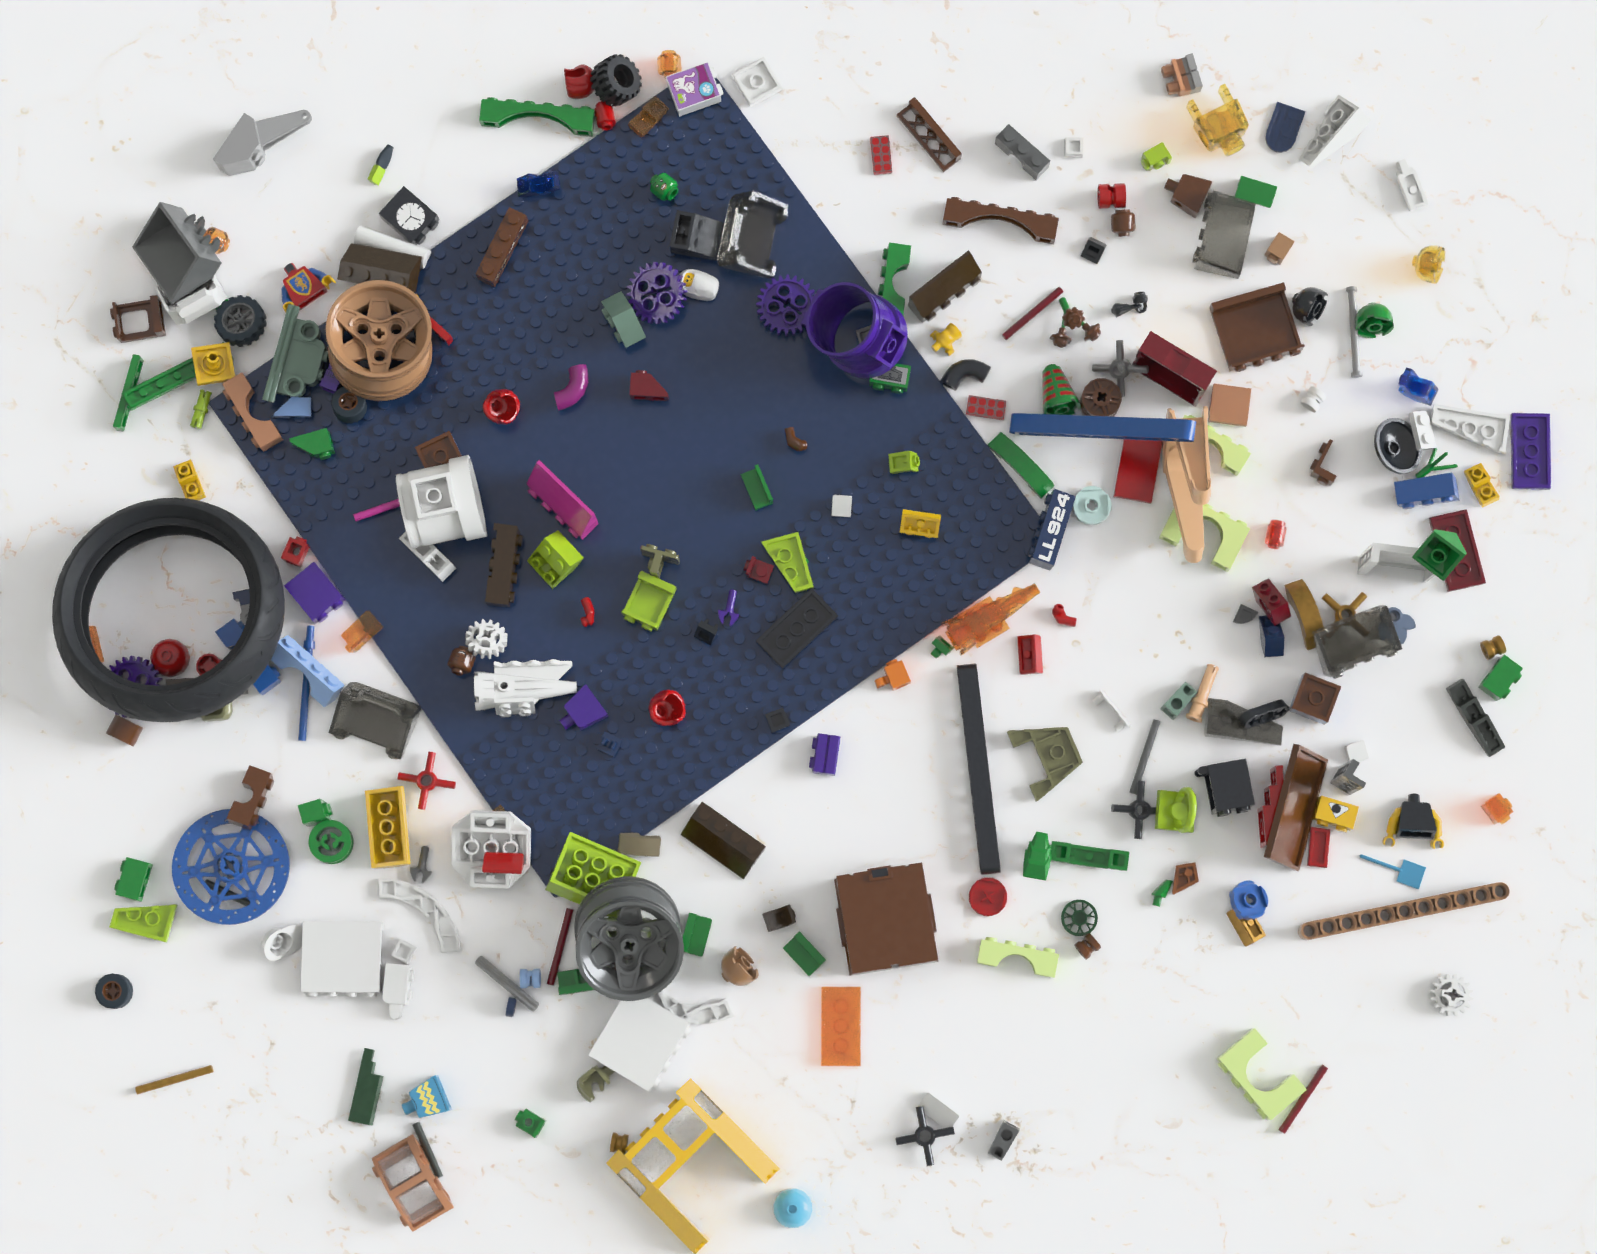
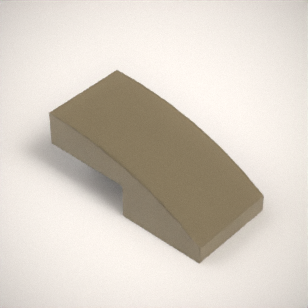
M620 833L618 852L636 856L659 857L661 837L640 836L639 833Z

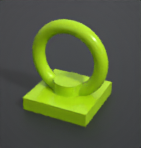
M1183 787L1179 792L1157 790L1155 829L1194 833L1197 801L1196 794L1190 787Z

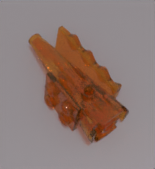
M1035 583L1026 588L1014 587L1011 594L997 597L995 601L989 596L959 615L943 621L941 625L942 627H947L948 631L945 633L956 651L961 650L959 655L962 656L972 647L976 646V648H979L1009 630L1010 628L1005 620L1040 594V590Z

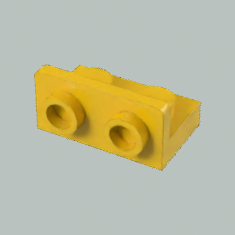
M903 509L900 533L938 538L941 515Z

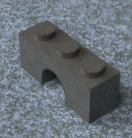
M1010 124L996 136L995 145L1008 156L1010 154L1015 156L1022 163L1023 169L1036 181L1049 168L1051 160Z

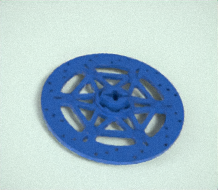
M230 809L215 811L194 822L180 838L172 859L173 883L182 902L200 918L221 925L246 923L266 913L282 895L290 870L288 849L279 831L260 815L259 824L252 826L251 831L241 828V831L237 833L215 836L211 831L213 828L231 824L227 820ZM253 831H258L268 841L273 852L272 855L265 856L251 838ZM236 837V840L229 849L220 842L221 839ZM199 838H202L205 844L195 866H187L193 846ZM241 839H244L242 851L235 850ZM216 843L223 849V852L217 855L212 844ZM248 843H251L259 856H245ZM207 849H210L214 860L201 864ZM239 856H240V857L242 858L243 862L240 863L239 860H238L236 857L239 858ZM226 861L233 865L235 873L229 869ZM248 861H261L259 865L248 867ZM213 866V873L200 872L201 869ZM274 867L273 878L268 889L263 895H259L257 888L266 868ZM220 869L227 877L220 876ZM260 869L255 884L252 885L247 874ZM203 877H216L213 890L209 888ZM190 878H197L211 897L208 903L203 902L194 893L189 883ZM245 878L250 888L248 891L239 884V881ZM220 882L227 883L220 895H218ZM233 884L242 891V894L225 896ZM248 898L250 901V905L239 909L223 910L219 908L222 901Z

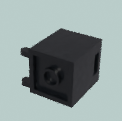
M1246 758L1202 766L1194 772L1196 777H1204L1212 815L1217 814V817L1228 816L1231 814V811H1236V814L1245 813L1255 805Z

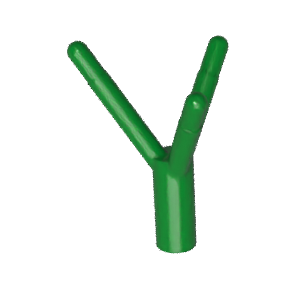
M1434 448L1428 464L1416 473L1415 477H1425L1431 471L1457 468L1458 465L1435 466L1448 455V452L1443 453L1433 462L1438 450Z

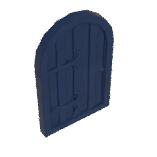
M1277 102L1266 130L1265 140L1267 146L1271 150L1280 153L1291 149L1296 141L1306 111Z

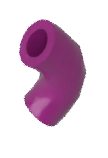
M586 364L570 367L568 369V385L564 389L554 392L558 411L576 404L584 395L588 385V369Z

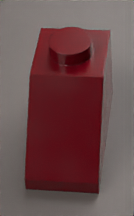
M637 370L636 373H631V399L669 401V395L666 390L647 371Z

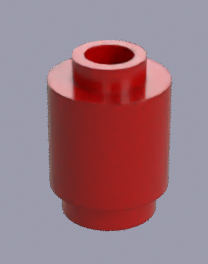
M605 101L596 103L594 111L598 128L605 131L612 129L616 124L612 105H606Z

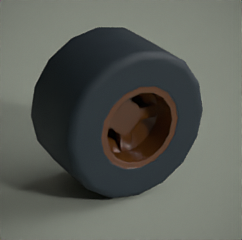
M344 387L339 388L332 396L331 405L334 415L338 420L344 423H355L364 417L367 410L365 398L351 393Z
M107 974L97 982L95 996L99 1004L105 1008H123L132 999L133 986L124 975Z

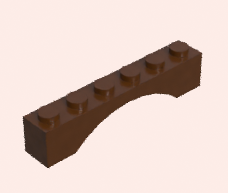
M951 197V199L947 198L942 225L962 228L980 220H1001L1020 227L1036 242L1054 245L1059 218L1050 213L1041 215L1033 210H1026L1024 212L1018 211L1015 207L1001 208L993 203L984 205L976 200L967 202L962 201L959 197Z

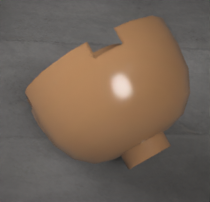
M734 946L724 955L721 961V975L726 982H731L736 986H745L758 978V969H753L751 964L754 961L741 947L736 949L737 946Z

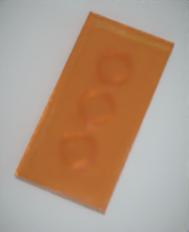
M821 987V1066H861V987Z

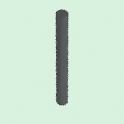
M1153 719L1129 793L1137 795V781L1142 780L1161 722L1159 720Z

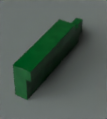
M364 1048L348 1121L373 1126L384 1076L374 1074L376 1062H373L375 1050Z

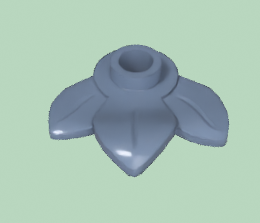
M1390 607L1385 610L1383 614L1384 620L1378 625V635L1381 640L1391 637L1396 643L1404 644L1407 638V630L1416 628V624L1410 615L1402 614L1401 610L1396 607ZM1390 614H1394L1396 616V619L1391 620L1389 617Z

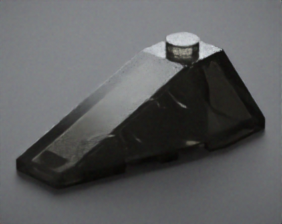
M1207 699L1208 707L1206 708L1204 737L1281 746L1282 725L1270 721L1247 729L1239 720L1240 716L1247 709L1228 700Z

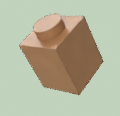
M1278 232L1264 255L1271 263L1281 265L1295 241Z

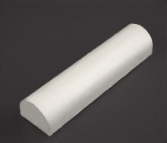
M363 226L358 227L354 236L355 244L421 256L420 268L423 269L431 254L429 249Z

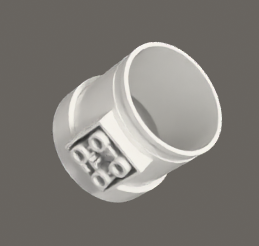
M469 455L449 459L447 464L414 470L405 474H396L400 508L412 548L464 537L467 541L487 537L481 497Z

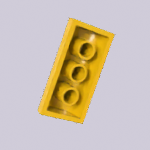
M404 786L365 791L371 868L380 869L410 865Z

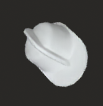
M290 925L282 929L274 928L269 930L261 941L266 958L276 961L299 950L302 947V927Z

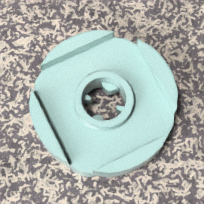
M1097 486L1085 487L1076 495L1073 512L1080 522L1087 525L1100 524L1106 520L1111 511V499L1105 491ZM1090 501H1095L1094 504L1097 503V507L1093 511L1087 508Z

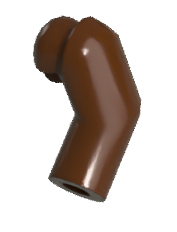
M794 427L784 429L787 445L790 448L799 452L807 449V442L795 437Z

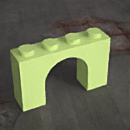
M1204 504L1203 520L1212 522L1218 528L1221 536L1219 548L1211 564L1228 572L1250 528L1247 527L1245 522L1241 520L1234 521L1229 518L1230 515L1222 511L1218 513L1212 510L1213 507L1209 504ZM1173 508L1159 539L1177 546L1182 536L1175 509Z
M1252 1028L1217 1058L1220 1062L1217 1065L1224 1073L1228 1072L1232 1076L1231 1082L1237 1089L1242 1088L1245 1092L1243 1095L1250 1104L1254 1103L1258 1107L1256 1111L1261 1118L1272 1120L1307 1089L1294 1074L1288 1076L1270 1091H1260L1250 1084L1246 1074L1247 1064L1256 1053L1268 1044L1255 1028Z

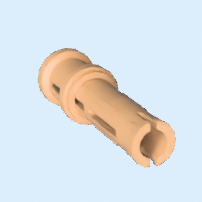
M1207 664L1196 697L1192 698L1191 708L1185 716L1194 722H1202L1203 719L1201 717L1204 709L1208 707L1207 698L1219 670V667H1214L1215 665Z

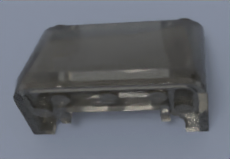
M755 191L733 195L728 205L717 259L718 265L726 269L763 278H774L777 267L775 261L769 259L775 227L787 219L789 205Z
M350 682L340 692L328 733L334 735L337 739H345L350 735L385 747V753L388 754L389 758L401 760L419 718L421 706L365 684Z

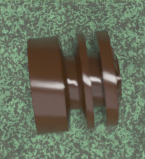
M1097 378L1090 381L1084 387L1079 400L1082 416L1115 417L1122 402V393L1119 387L1113 381L1106 378ZM1098 397H1105L1104 402L1102 400L1098 401Z

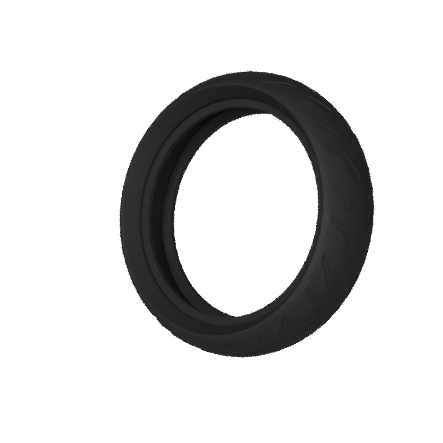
M176 497L158 498L130 505L106 517L94 526L74 547L65 561L55 587L52 606L53 633L57 649L68 672L79 687L98 703L118 714L133 719L150 722H179L205 716L221 709L237 699L256 682L277 648L284 622L285 596L279 568L272 553L260 536L243 520L221 507L203 501ZM172 535L199 537L223 547L240 562L245 571L249 585L250 604L246 624L240 638L220 663L194 679L178 684L160 686L145 685L124 679L101 663L90 637L89 611L98 583L109 567L120 556L148 540Z

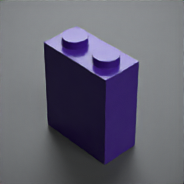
M315 562L311 563L284 585L315 624L327 619V614L332 610H338L345 600Z

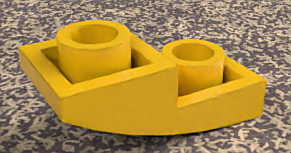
M191 459L173 466L185 498L194 500L206 498Z
M1482 463L1464 470L1466 479L1482 508L1499 500L1500 496L1490 482L1491 477Z

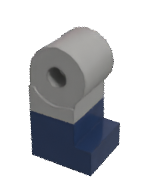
M249 589L232 592L233 599L236 602H240V620L244 624H246L249 612Z

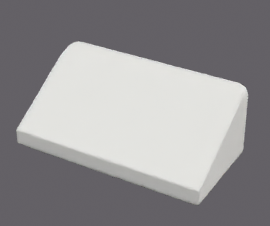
M930 1092L925 1095L917 1106H923L924 1113L943 1128L952 1127L960 1117L958 1113Z

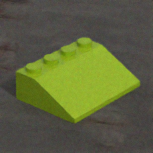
M569 832L545 890L580 905L584 897L597 885L617 877H636L641 862ZM620 909L611 912L606 916L617 918Z

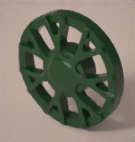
M1073 900L1062 910L1061 922L1064 929L1071 935L1085 936L1095 929L1098 922V914L1095 907L1088 901ZM1076 903H1082L1081 910H1076ZM1089 906L1093 911L1087 915L1084 910ZM1068 907L1074 910L1072 915L1065 912ZM1087 917L1095 918L1094 924L1088 923ZM1071 918L1072 923L1066 925L1064 919ZM1074 924L1078 926L1076 933L1071 931ZM1084 924H1086V926H1087L1088 929H1089V930H1088L1087 932H1085V933L1083 932V930H1082V928H1081V926L1084 925Z

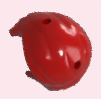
M581 64L573 69H564L566 90L569 98L583 99L594 92L591 86L593 82L590 81V77L593 76L591 75L593 70L591 67Z
M507 389L493 390L483 402L485 416L492 422L500 425L513 422L520 410L518 397Z
M669 689L660 691L649 702L650 718L658 725H675L685 717L684 700L676 691Z

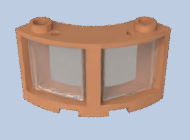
M413 1134L371 1158L374 1164L372 1170L377 1178L380 1177L390 1198L401 1214L399 1218L404 1227L409 1226L412 1232L454 1208L449 1194L438 1177L432 1173L429 1167L430 1163L422 1146Z

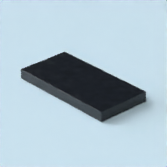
M811 588L765 631L756 642L783 669L838 618V615Z

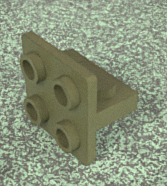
M651 544L641 545L642 555L650 558L648 563L649 572L656 578L660 579L664 562L675 565L680 564L679 556L676 555L675 551L665 549L664 552L657 550L658 547Z

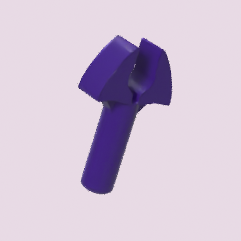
M734 589L729 590L726 609L723 611L718 610L722 625L724 617L728 613H730L731 617L729 626H732L739 618V614H735L733 611L737 591Z

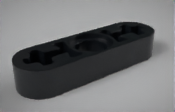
M1279 699L1245 711L1239 720L1245 728H1252L1283 717L1289 711V706L1283 699Z

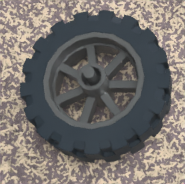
M237 295L235 298L230 297L228 301L222 302V306L217 308V314L214 315V327L223 341L229 342L231 346H249L253 341H258L260 339L259 336L264 334V327L267 326L265 319L267 317L255 299L252 300L249 296ZM251 313L253 314V319H246ZM236 326L234 332L229 330L230 328Z

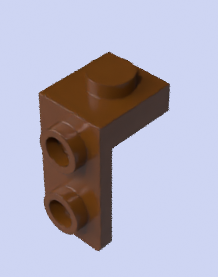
M1331 439L1327 443L1323 442L1318 451L1321 453L1319 459H1314L1310 466L1312 470L1310 476L1316 478L1317 482L1323 486H1331L1337 477L1335 474L1320 467L1333 442Z

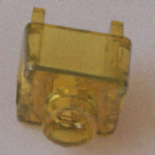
M1224 83L1218 89V94L1224 105L1202 115L1192 99L1188 101L1186 109L1194 121L1193 129L1206 149L1212 152L1221 147L1225 156H1230L1245 147L1241 137L1245 135L1249 123L1238 99H1233Z

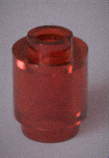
M1271 520L1270 524H1268L1265 544L1268 545V548L1279 549V547L1284 546L1287 530L1284 521Z

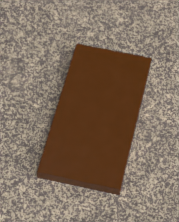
M1293 744L1264 853L1265 858L1298 872L1328 759L1299 744Z

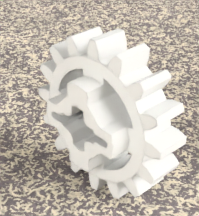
M482 619L481 624L475 621L474 627L469 626V631H466L465 644L468 645V651L474 650V656L481 654V659H483L487 655L491 659L492 654L498 657L499 652H504V647H507V633H504V627L499 628L498 622L494 625L492 620L486 623Z
M1445 974V979L1438 977L1439 983L1434 982L1432 984L1436 988L1430 990V993L1434 994V997H1431L1430 1000L1436 1002L1433 1005L1434 1008L1440 1007V1014L1446 1011V1016H1451L1452 1012L1454 1016H1459L1458 1011L1463 1014L1466 1013L1464 1007H1471L1468 1001L1474 1000V998L1470 997L1469 994L1474 991L1468 990L1470 982L1464 983L1465 977L1457 979V974H1453L1452 978L1449 974ZM1449 982L1446 989H1441L1445 983ZM1459 985H1460L1461 988L1463 989L1464 993H1462V992L1460 991ZM1452 992L1459 997L1451 999L1450 996L1444 993ZM1440 997L1445 1001V1005L1441 1002ZM1458 1001H1463L1460 1006L1454 1008Z

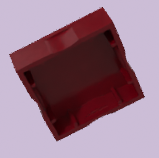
M1152 331L1147 335L1132 365H1148L1149 372L1140 374L1195 407L1217 372L1214 368Z

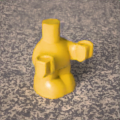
M949 323L942 332L935 330L930 334V337L936 340L931 348L934 352H937L942 347L946 349L945 353H948V356L952 355L955 352L952 343L962 337L960 330L953 323Z

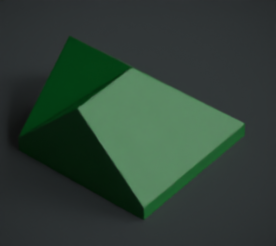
M1434 529L1412 558L1444 581L1467 553L1456 533Z

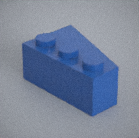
M1452 472L1394 482L1397 505L1403 507V509H1412L1416 505L1430 506L1434 503L1460 501L1457 479Z

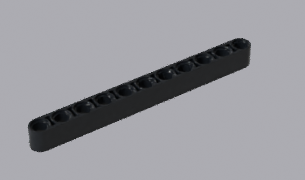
M977 664L957 665L981 875L1001 873Z

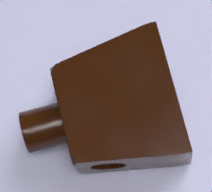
M1183 174L1179 182L1168 178L1164 189L1174 193L1170 201L1172 204L1193 218H1196L1212 181Z

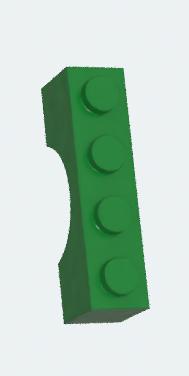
M889 242L887 248L883 249L882 259L885 260V266H881L880 277L883 278V283L879 284L878 295H881V297L897 307L904 316L905 299L895 291L892 279L898 272L907 270L910 263L912 245Z

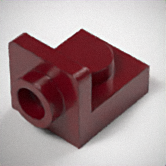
M752 556L751 560L746 561L743 570L746 571V577L768 584L774 565L757 560L756 557Z

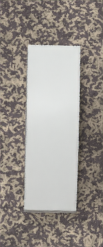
M407 532L399 538L442 582L456 569L433 544L412 548Z

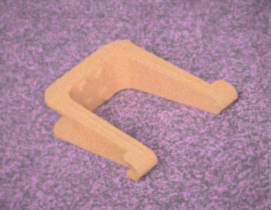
M1207 406L1203 407L1202 417L1180 418L1196 421L1194 442L1163 441V473L1166 475L1180 528L1184 556L1190 563H1198L1202 559L1204 550L1203 505L1208 503L1211 497ZM1171 408L1167 409L1166 419H1176L1174 410Z

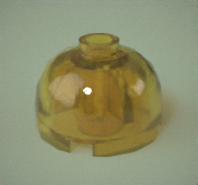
M1437 245L1425 246L1419 251L1418 255H1414L1412 266L1415 267V273L1422 281L1433 284L1439 282L1443 272V268H1441L1442 261L1445 262L1446 252L1444 247Z

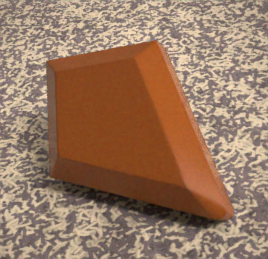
M1196 862L1176 865L1172 895L1199 882Z

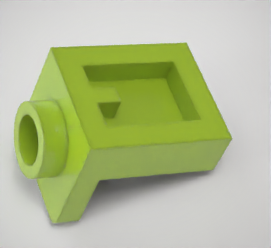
M904 451L888 454L890 473L919 471L920 459L917 453Z

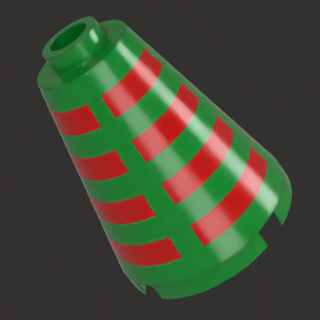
M1056 364L1047 365L1042 371L1043 414H1075L1074 410L1078 408L1079 411L1081 404L1064 372Z

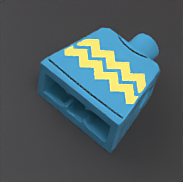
M438 1075L431 1077L409 1092L411 1100L402 1104L405 1115L416 1111L419 1118L452 1110Z

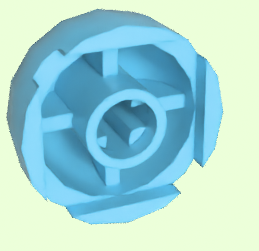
M797 1188L787 1189L776 1197L773 1204V1213L776 1220L782 1226L798 1228L805 1225L810 1219L812 1203L804 1191Z

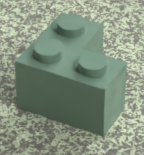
M622 291L601 301L604 307L601 311L611 328L615 327L616 332H614L618 343L622 342L627 348L646 338L633 308Z

